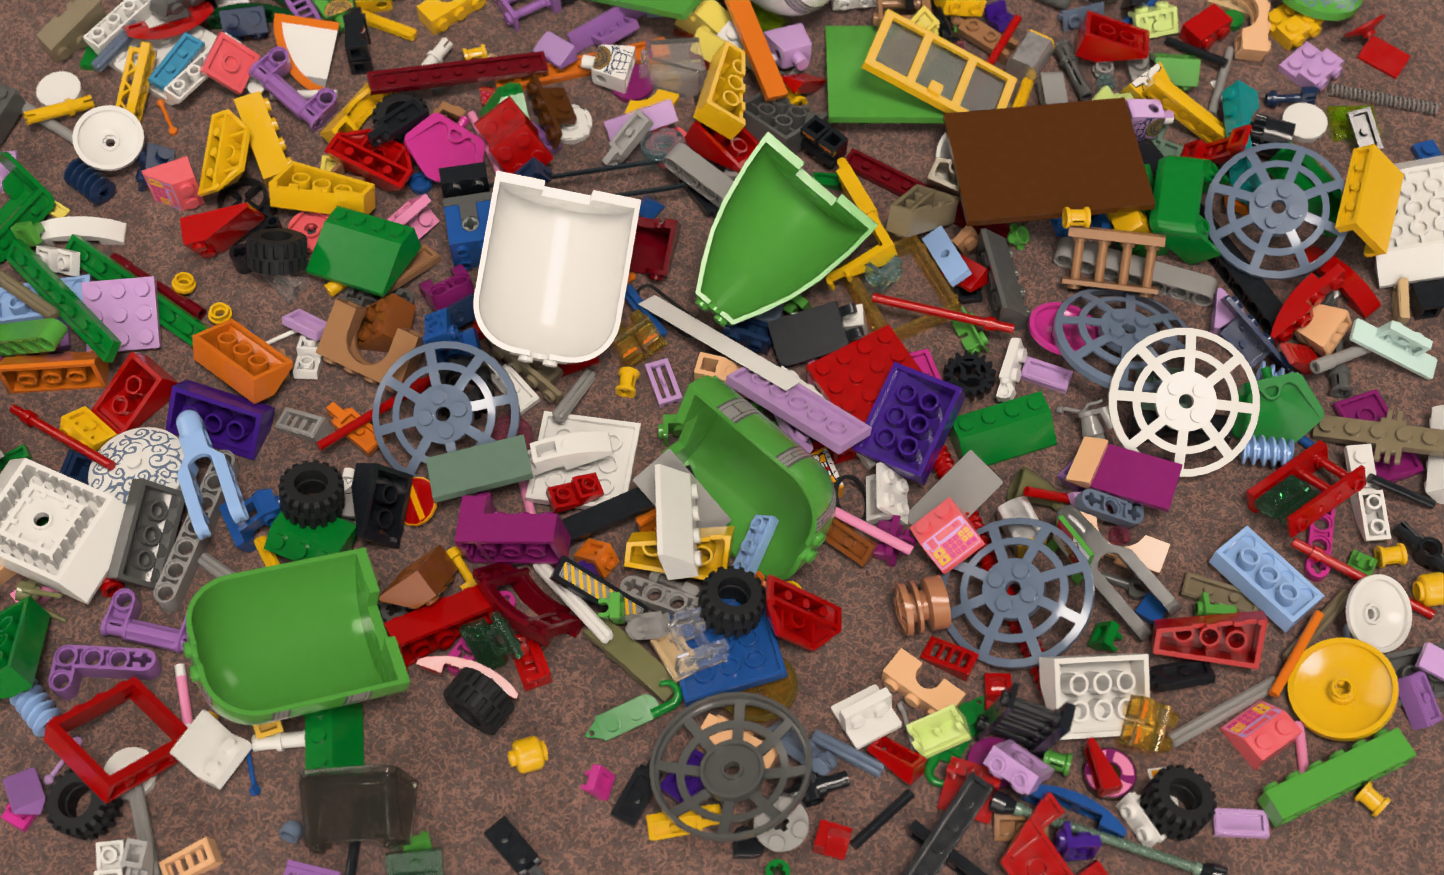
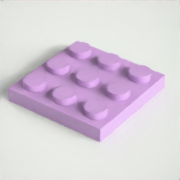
M156 277L81 282L83 303L122 342L118 352L162 348ZM86 343V348L88 352L92 349Z

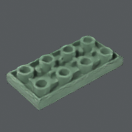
M524 434L426 458L432 496L435 503L534 479Z

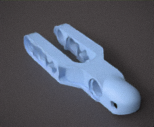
M190 409L184 410L176 419V426L180 435L179 441L184 453L177 477L193 528L198 538L203 540L211 536V531L208 525L210 519L204 512L202 506L204 501L196 479L199 470L196 462L197 459L209 457L214 464L234 522L240 524L244 520L247 521L249 520V515L233 466L224 454L213 449L205 423L198 412Z

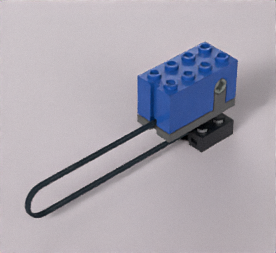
M664 158L551 174L549 177L552 180L663 163ZM485 162L439 168L449 246L454 267L462 264L466 270L479 267L493 191L490 192V189L494 188V183L488 182ZM684 181L675 185L615 193V195L631 197L684 188L688 184Z

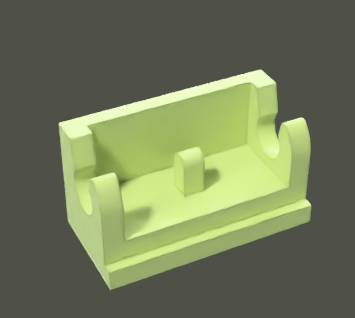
M955 704L906 725L909 734L915 740L912 741L914 748L925 758H930L972 739L966 718Z

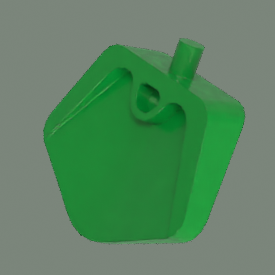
M1271 367L1262 368L1263 379L1257 380L1260 394V411L1253 434L1256 439L1259 435H1264L1266 440L1270 436H1273L1276 441L1280 437L1284 438L1286 442L1289 439H1293L1295 444L1323 419L1324 410L1301 374L1288 373L1273 377ZM1250 382L1240 386L1238 390L1239 402L1253 404ZM1237 413V418L1232 427V434L1236 438L1240 439L1241 433H1246L1252 414Z

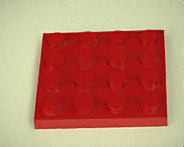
M889 324L806 365V372L823 397L864 423L894 362L920 372L922 370Z

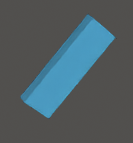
M185 32L149 76L148 83L164 92L163 89L196 59L204 49L205 42Z

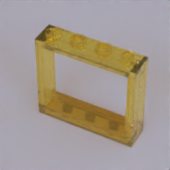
M916 235L893 242L898 258L908 254L912 255L942 302L944 309L960 312L959 296L952 292L947 278L941 275L937 262L927 253L925 243L922 244ZM852 259V260H850V261H847V262H845V263L840 264V267H842V266L848 264L849 262L853 261L854 259ZM858 275L852 277V282H848L847 277L840 278L856 305L863 304L867 323L873 332L888 325L876 304L871 302L872 298ZM925 315L894 328L893 331L900 341H903L950 320Z

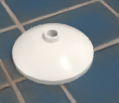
M100 106L89 110L78 120L73 131V145L80 159L88 166L101 171H115L129 166L138 158L144 146V132L139 120L128 110L118 106ZM110 142L115 143V145L112 147L107 146V144Z
M1369 575L1360 579L1351 589L1347 599V624L1354 639L1366 642L1382 653L1397 649L1406 640L1412 624V608L1406 591L1396 580L1386 575Z

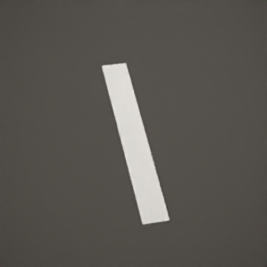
M656 295L639 303L640 306L785 391L802 381Z

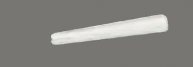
M533 564L534 570L602 643H608L609 640L613 639L612 630L582 598L549 579L554 571L549 564Z

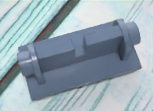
M1093 2L1091 5L1067 11L1061 10V13L1057 14L1059 22L1063 21V32L1079 28L1087 10L1104 15V2Z

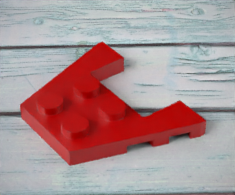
M1047 791L1042 796L998 861L1007 875H1074L1043 831L1046 826L1065 813L1051 792ZM1094 860L1075 875H1108L1099 860Z

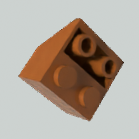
M394 293L366 306L367 310L357 334L358 349L389 352L397 328L411 329L416 306Z

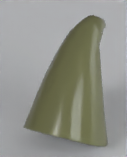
M1023 466L1010 483L1006 499L1009 501L1024 496L1023 491L1026 486L1056 492L1058 490L1047 480ZM1027 497L1030 504L1051 506L1055 511L1066 505L1061 502Z

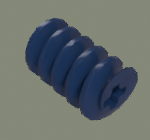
M80 158L72 160L65 169V182L93 204L103 205L114 196L116 192L115 183L110 182V179L88 166Z

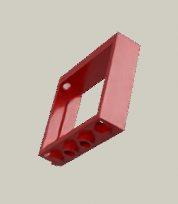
M134 676L126 681L119 682L115 687L104 693L96 694L91 700L83 704L75 705L70 711L51 718L46 723L43 741L107 804L178 763L179 761L170 754V751L188 727ZM131 699L172 741L109 776L68 732Z

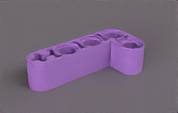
M63 645L54 654L48 684L61 700H71L79 692L82 677L130 679L135 676L139 680H153L160 675L162 665L155 653L149 649ZM74 657L72 662L65 664L68 659ZM100 659L97 664L91 665L94 660ZM126 660L122 666L117 667L120 661ZM69 682L66 687L59 689L63 683Z

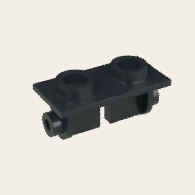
M939 6L934 14L939 20V36L960 47L961 39L958 37L957 32H954L955 28L951 17L945 15L942 7ZM939 45L941 51L944 52L946 49Z

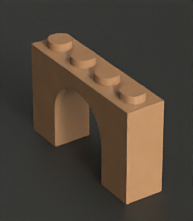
M335 299L316 350L317 354L324 356V361L334 365L337 363L344 366L343 370L352 374H357L358 372L364 375V380L377 384L378 382L381 383L384 375L399 358L411 350L424 345L423 334L410 328H397L386 357L379 363H370L361 355L357 346V334L367 309L347 299ZM422 353L407 360L395 371L392 377L404 383L416 371ZM386 385L385 390L392 393H398L397 391Z

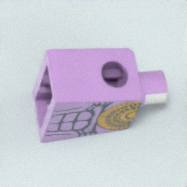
M1126 99L1137 141L1157 137L1163 125L1174 122L1173 111H1164L1158 99Z

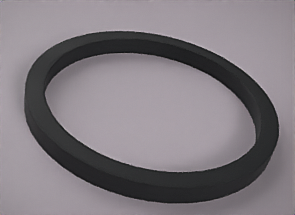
M853 475L839 477L834 484L836 507L842 509L838 499L839 485L844 479H850L859 486L863 493L865 511L860 519L865 521L866 487Z

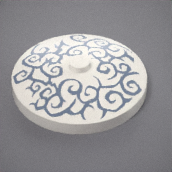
M154 427L135 428L113 437L98 451L116 463L113 470L110 471L94 461L91 462L89 468V486L114 496L126 505L132 479L143 478L182 491L177 473L183 461L184 453L179 439L172 433Z

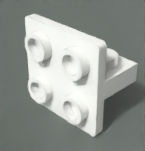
M882 462L876 463V474L866 476V521L873 525L879 523V520H890L893 515H900V524L906 525L908 524L909 514L907 500L908 482Z
M874 684L831 706L832 713L857 750L902 727V722L892 709V695L887 687L880 690Z

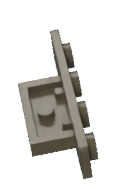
M491 343V352L498 360L503 359L518 374L525 378L530 387L539 389L548 402H554L556 405L560 403L563 399L562 392L553 385L563 376V370L558 365L556 368L543 366V362L534 360L533 363L518 361V356L509 354Z

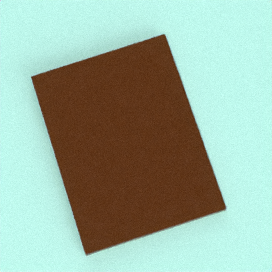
M1125 97L944 113L943 115L967 227L1062 218L1064 207H1069L1070 209L1089 207L1091 215L1152 210L1155 208L1154 197Z

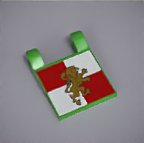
M1063 515L1059 516L1055 527L1065 532L1084 554L1091 566L1094 553ZM1053 534L1052 539L1046 546L1054 553L1060 548L1072 564L1079 562L1068 544ZM1083 572L1071 576V580L1076 586L1080 585V582L1084 580Z

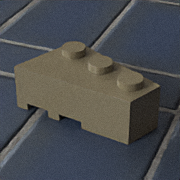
M70 0L66 4L67 10L59 18L55 16L36 35L42 49L57 64L88 46L83 36L106 17L100 0H75L74 2Z
M916 184L891 204L886 231L892 232L896 237L908 238L936 229L940 225L943 227L952 224L955 221L960 197Z

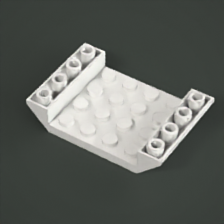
M124 0L85 34L83 39L99 55L123 30V26H127L133 20L136 22L144 20L149 28L168 23L169 21L167 17L151 12L149 9L151 0ZM200 25L187 31L188 34L205 42L204 49L196 59L163 89L164 92L150 84L148 92L159 99H163L170 106L181 103L208 78L199 70L217 36ZM184 33L163 39L147 40L134 38L115 57L109 66L123 75L129 47L140 48L141 42H148L157 51L154 71ZM135 54L133 64L136 66L138 54Z
M1444 155L1394 164L1404 174L1387 254L1375 256V273L1379 289L1394 287L1400 277L1408 278V284L1444 278Z

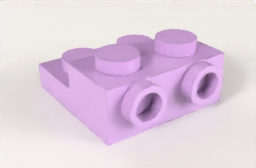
M1307 41L1280 63L1277 70L1301 88L1314 86L1322 91L1328 85L1331 78L1336 79L1342 73L1344 60L1327 48L1321 52Z
M1011 739L993 745L983 764L989 767L991 774L1000 779L1005 778L1012 783L1011 787L1015 791L1028 795L1036 792L1040 784L1050 779L1055 771L1054 768Z

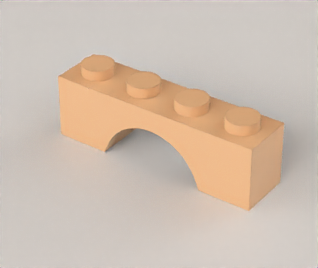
M1234 0L1248 11L1251 18V26L1243 28L1234 39L1235 59L1261 62L1271 48V42L1268 41L1270 2L1268 0Z
M1081 512L1098 530L1097 517ZM1145 535L1138 543L1125 548L1132 549L1153 574L1158 575L1170 544ZM1110 553L1104 555L1114 559V564L1127 568L1117 555Z

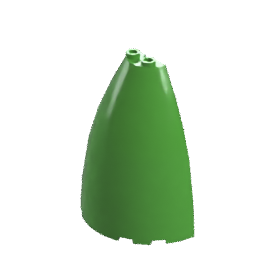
M769 132L766 133L749 156L724 197L710 230L700 266L695 292L697 297L695 304L703 311L708 309L715 315L713 319L723 327L726 324L734 325L762 314L793 299L810 288L846 259L878 226L876 222L843 194L836 198L801 168L805 162Z

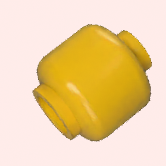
M1434 572L1419 575L1412 585L1415 600L1426 607L1444 605V573Z
M529 736L514 740L511 745V751H507V757L510 767L515 766L519 773L524 774L542 769L545 761H548V752L544 740L540 741L537 736Z

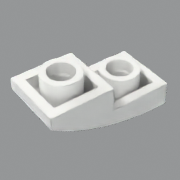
M36 246V254L53 272L69 276H80V252L56 247Z
M301 334L296 348L298 356L293 369L294 379H318L323 356L316 353L320 340L315 341Z
M126 839L96 842L97 871H94V875L126 874V867L120 866Z

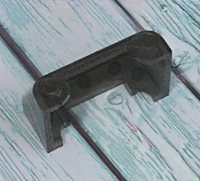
M387 764L301 771L299 792L304 845L309 848V852L315 854H324L326 850L332 848V843L377 840L383 844L384 848L391 850L399 849L400 846L411 845L418 781L401 768Z

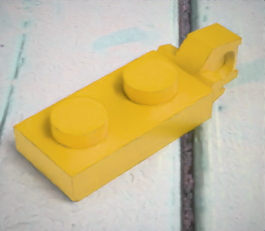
M719 804L701 806L707 811L722 815ZM693 810L678 817L685 824L701 831L705 827L720 824V822L703 818ZM664 812L646 815L648 836L651 841L690 835L678 828L666 817Z

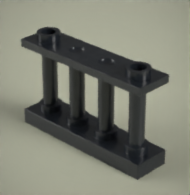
M1013 683L1007 690L1004 689L1000 697L983 714L978 715L974 729L978 730L975 739L981 741L989 732L1024 744V747L1030 753L1039 758L1071 730L1076 705L1065 702L1059 709L1051 710L1016 697L1019 684Z

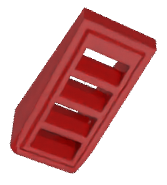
M1286 342L1280 344V348L1291 366L1303 374L1309 375L1312 373L1310 362L1318 359L1312 347Z
M931 636L920 656L921 660L965 682L969 679L979 658V654L934 636ZM936 645V646H938V647H940V648L938 649V651H937V653H936V655H935V657H934V656H931L930 654H931V652H932L934 646ZM943 651H948L945 660L940 659ZM956 655L958 657L955 663H950L952 656ZM962 659L967 661L964 668L959 666Z
M886 736L872 742L868 746L867 751L907 784L912 785L923 775L927 758Z
M1094 737L1088 738L1083 750L1097 796L1100 798L1118 794L1123 787L1120 778Z

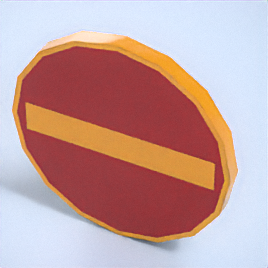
M414 477L404 523L409 526H420L433 516L437 508V502L435 503L433 500L430 480L424 477Z

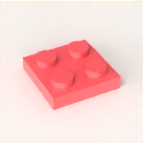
M220 32L199 71L239 95L242 93L250 77L248 74L250 67L259 60L260 55L225 33Z

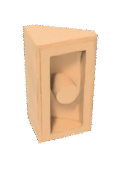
M1084 436L1065 481L1089 489L1107 450L1108 440Z

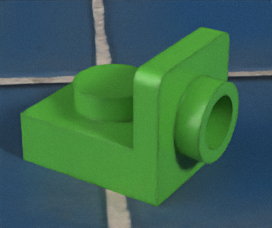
M677 414L663 415V424H658L659 439L664 440V447H669V434L680 436L684 425L675 419Z
M1202 592L1199 600L1195 601L1194 604L1195 616L1237 613L1236 605L1210 604L1208 592Z

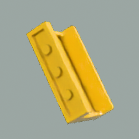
M1375 144L1353 149L1335 228L1340 233L1353 230L1366 243L1363 253L1366 257L1387 254L1404 174Z

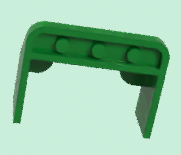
M1281 149L1269 161L1283 160L1292 162L1296 151ZM1305 154L1302 166L1312 171L1323 184L1335 180L1313 157ZM1283 167L1266 169L1267 173L1273 176L1271 180H1284L1289 168ZM1300 172L1297 173L1294 183L1303 191L1316 187L1308 177ZM1340 189L1327 193L1330 203L1328 221L1335 224L1342 199ZM1321 196L1309 199L1308 211L1321 217L1323 207ZM1326 230L1322 233L1326 238L1328 236L1333 238L1337 236Z
M0 152V163L9 171L2 181V188L11 198L0 209V263L5 260L13 239H16L10 227L20 222L31 221L33 225L39 221L41 222L55 204L53 195L9 152Z
M1168 155L1160 158L1158 161L1153 193L1155 208L1151 210L1149 219L1152 232L1154 234L1166 235L1165 244L1188 265L1221 256L1218 248L1208 240L1210 232L1209 222L1199 214L1202 193L1208 192L1212 180L1220 169L1208 159ZM1224 174L1219 184L1228 185L1230 184V179Z

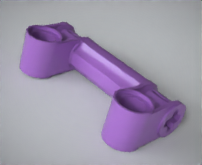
M280 46L272 48L250 67L248 71L249 76L261 82L262 87L298 119H303L308 123L312 131H317L338 111L336 92L331 88H322L309 100L304 98L282 78L291 70L288 51Z
M123 588L114 593L107 614L102 620L100 629L102 636L108 637L113 635L121 637L123 641L134 642L176 653L183 652V643L187 642L186 616L180 630L139 621L138 617L142 604L133 591ZM132 600L130 605L123 607L126 601Z

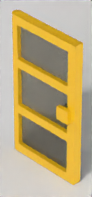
M890 9L885 11L861 66L864 70L945 113L1007 108L1017 81L1016 77Z

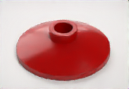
M1386 14L1344 34V37L1350 38L1361 35L1363 39L1370 37L1376 33L1375 28L1384 20Z

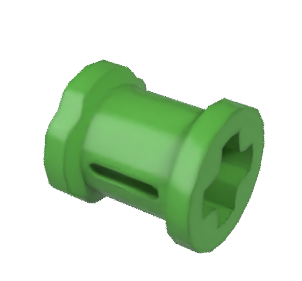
M1048 749L1044 753L1042 761L1067 777L1073 753L1068 752L1066 755Z

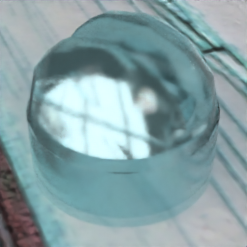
M1104 73L1097 79L1099 89L1108 85L1112 91L1116 86L1115 76L1111 73Z

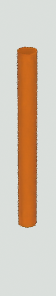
M1314 611L1268 692L1270 696L1274 698L1279 697L1324 617L1321 611Z

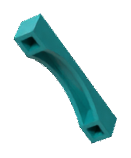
M1237 80L1222 91L1226 138L1230 137L1232 129L1250 124L1254 112L1259 109L1258 91L1240 80ZM1250 135L1244 150L1252 147ZM1247 157L1240 159L1229 168L1231 187H1233L1234 183L1244 172L1252 167ZM1255 173L1249 177L1240 189L1254 193L1261 185L1257 174ZM1238 199L1239 201L1249 205L1248 201Z

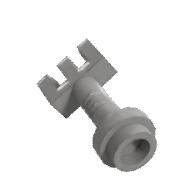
M651 571L648 580L696 597L700 595L699 587L685 581L683 584L674 579L668 580L666 574Z

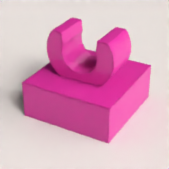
M593 764L591 770H587L584 773L588 777L587 784H581L580 788L592 794L598 800L608 801L616 776L602 765Z
M9 803L1 818L25 833L38 815L13 814Z

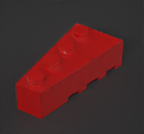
M476 585L465 588L461 592L449 597H443L428 607H419L405 615L394 617L385 622L384 626L388 637H396L406 670L409 672L407 667L417 662L418 659L428 657L427 655L439 648L445 651L452 646L456 638L461 636L465 639L494 622V610L479 586Z
M1261 610L1155 619L1150 647L1153 654L1259 669L1268 618L1264 611Z

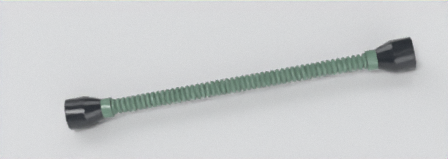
M997 790L993 791L988 811L1000 815H1016L1019 817L1024 815L1027 818L1033 811L1031 807H1026L1008 794ZM1058 817L1049 825L1060 828L1064 821L1069 820L1059 819ZM1070 821L1072 833L1091 832V835H1100L1102 843L1105 842V844L1108 843L1111 846L1115 845L1119 849L1132 851V853L1145 856L1146 858L1149 857V859L1152 858L1156 861L1159 860L1162 863L1166 862V864L1190 871L1193 875L1228 874V867L1217 863H1201L1198 861H1188L1184 858L1181 859V857L1164 853L1160 850L1157 851L1154 848H1147V846L1134 843L1133 841L1130 842V840L1127 841V839H1120L1117 836L1113 837L1112 834L1103 833V831L1099 830L1096 831V829Z

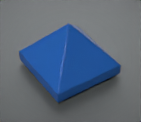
M646 195L641 200L639 216L655 219L665 206Z

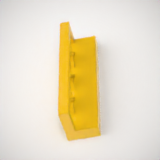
M141 42L140 48L129 47L116 106L123 107L131 112L139 120L140 124L150 87L148 78L153 73L157 51L148 42ZM135 54H138V60L135 66L133 64V60ZM134 75L132 85L130 86L128 84L129 78ZM127 96H129V98H128V103H127V107H126V106L123 104V103H124V99H125Z
M1159 72L1153 74L1142 92L1149 99H1158L1165 111L1172 110L1174 118L1204 142L1210 143L1226 137L1224 123Z

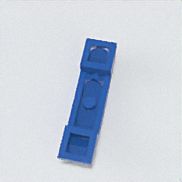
M1040 785L1036 792L1029 795L1021 794L1019 799L1036 806L1047 791L1051 792L1060 806L1098 822L1096 831H1103V833L1112 834L1113 837L1117 836L1120 839H1124L1127 830L1112 813L1094 800L1075 791L1052 785Z

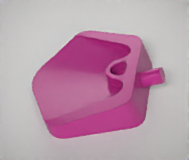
M433 113L405 135L403 141L405 147L422 173L430 180L441 183L439 168L483 162L485 143L480 137L465 129L470 121L467 117L462 115L458 123H455L440 113Z

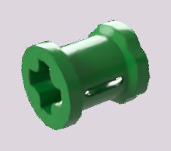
M781 859L770 861L765 869V875H773L777 871H781L782 875H790L789 865Z

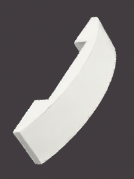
M87 216L49 219L41 222L45 230L40 234L43 241L37 246H55V241H69L72 234L79 235L86 241L99 240L101 245H125L127 224L116 220Z

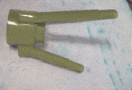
M28 579V581L20 580L16 589L15 600L21 601L30 596L38 602L40 596L62 598V594L41 590L40 586L45 585L32 579ZM42 607L50 614L51 618L63 623L67 622L65 617Z

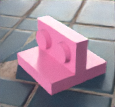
M426 193L409 199L387 219L413 227L418 239L439 222V219L427 206L431 200Z

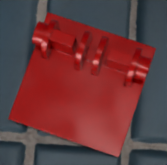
M952 756L947 766V775L937 808L944 811L947 809L971 772L994 786V790L997 791L1000 789L1002 779L991 774L987 766ZM993 792L974 820L990 824L993 812L988 811Z

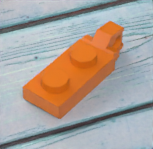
M334 402L326 407L327 414L333 419L331 424L336 430L361 416L353 408L349 409L346 407L343 410ZM369 422L345 436L368 457L379 448L373 425ZM383 435L382 437L385 443L387 440L385 435Z

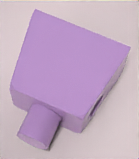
M802 23L764 32L770 51L776 57V64L780 68L786 69L796 66L798 70H804L808 67L811 59L812 44Z

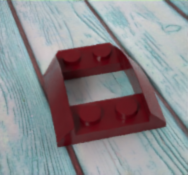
M499 562L473 570V579L478 584L491 607L511 628L520 634L548 647L550 639L554 636L568 634L576 638L584 626L579 617L569 614L570 608L556 602L538 587L529 575V568L518 569L513 567V564ZM511 584L522 602L538 616L531 618L516 609L501 595L496 587Z

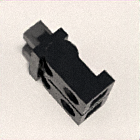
M361 7L348 8V15H343L345 50L352 76L364 75L368 71H374L370 54L371 36L368 23Z

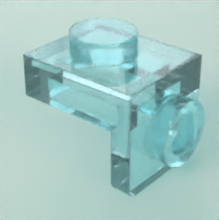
M895 255L881 269L869 262L866 265L865 278L872 286H877L883 291L891 282L895 283L903 273L901 270L903 260Z

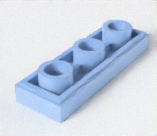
M941 225L922 238L952 287L972 274Z
M755 514L745 539L741 543L737 557L732 564L734 569H739L740 566L745 568V572L751 571L756 574L779 522L775 516Z

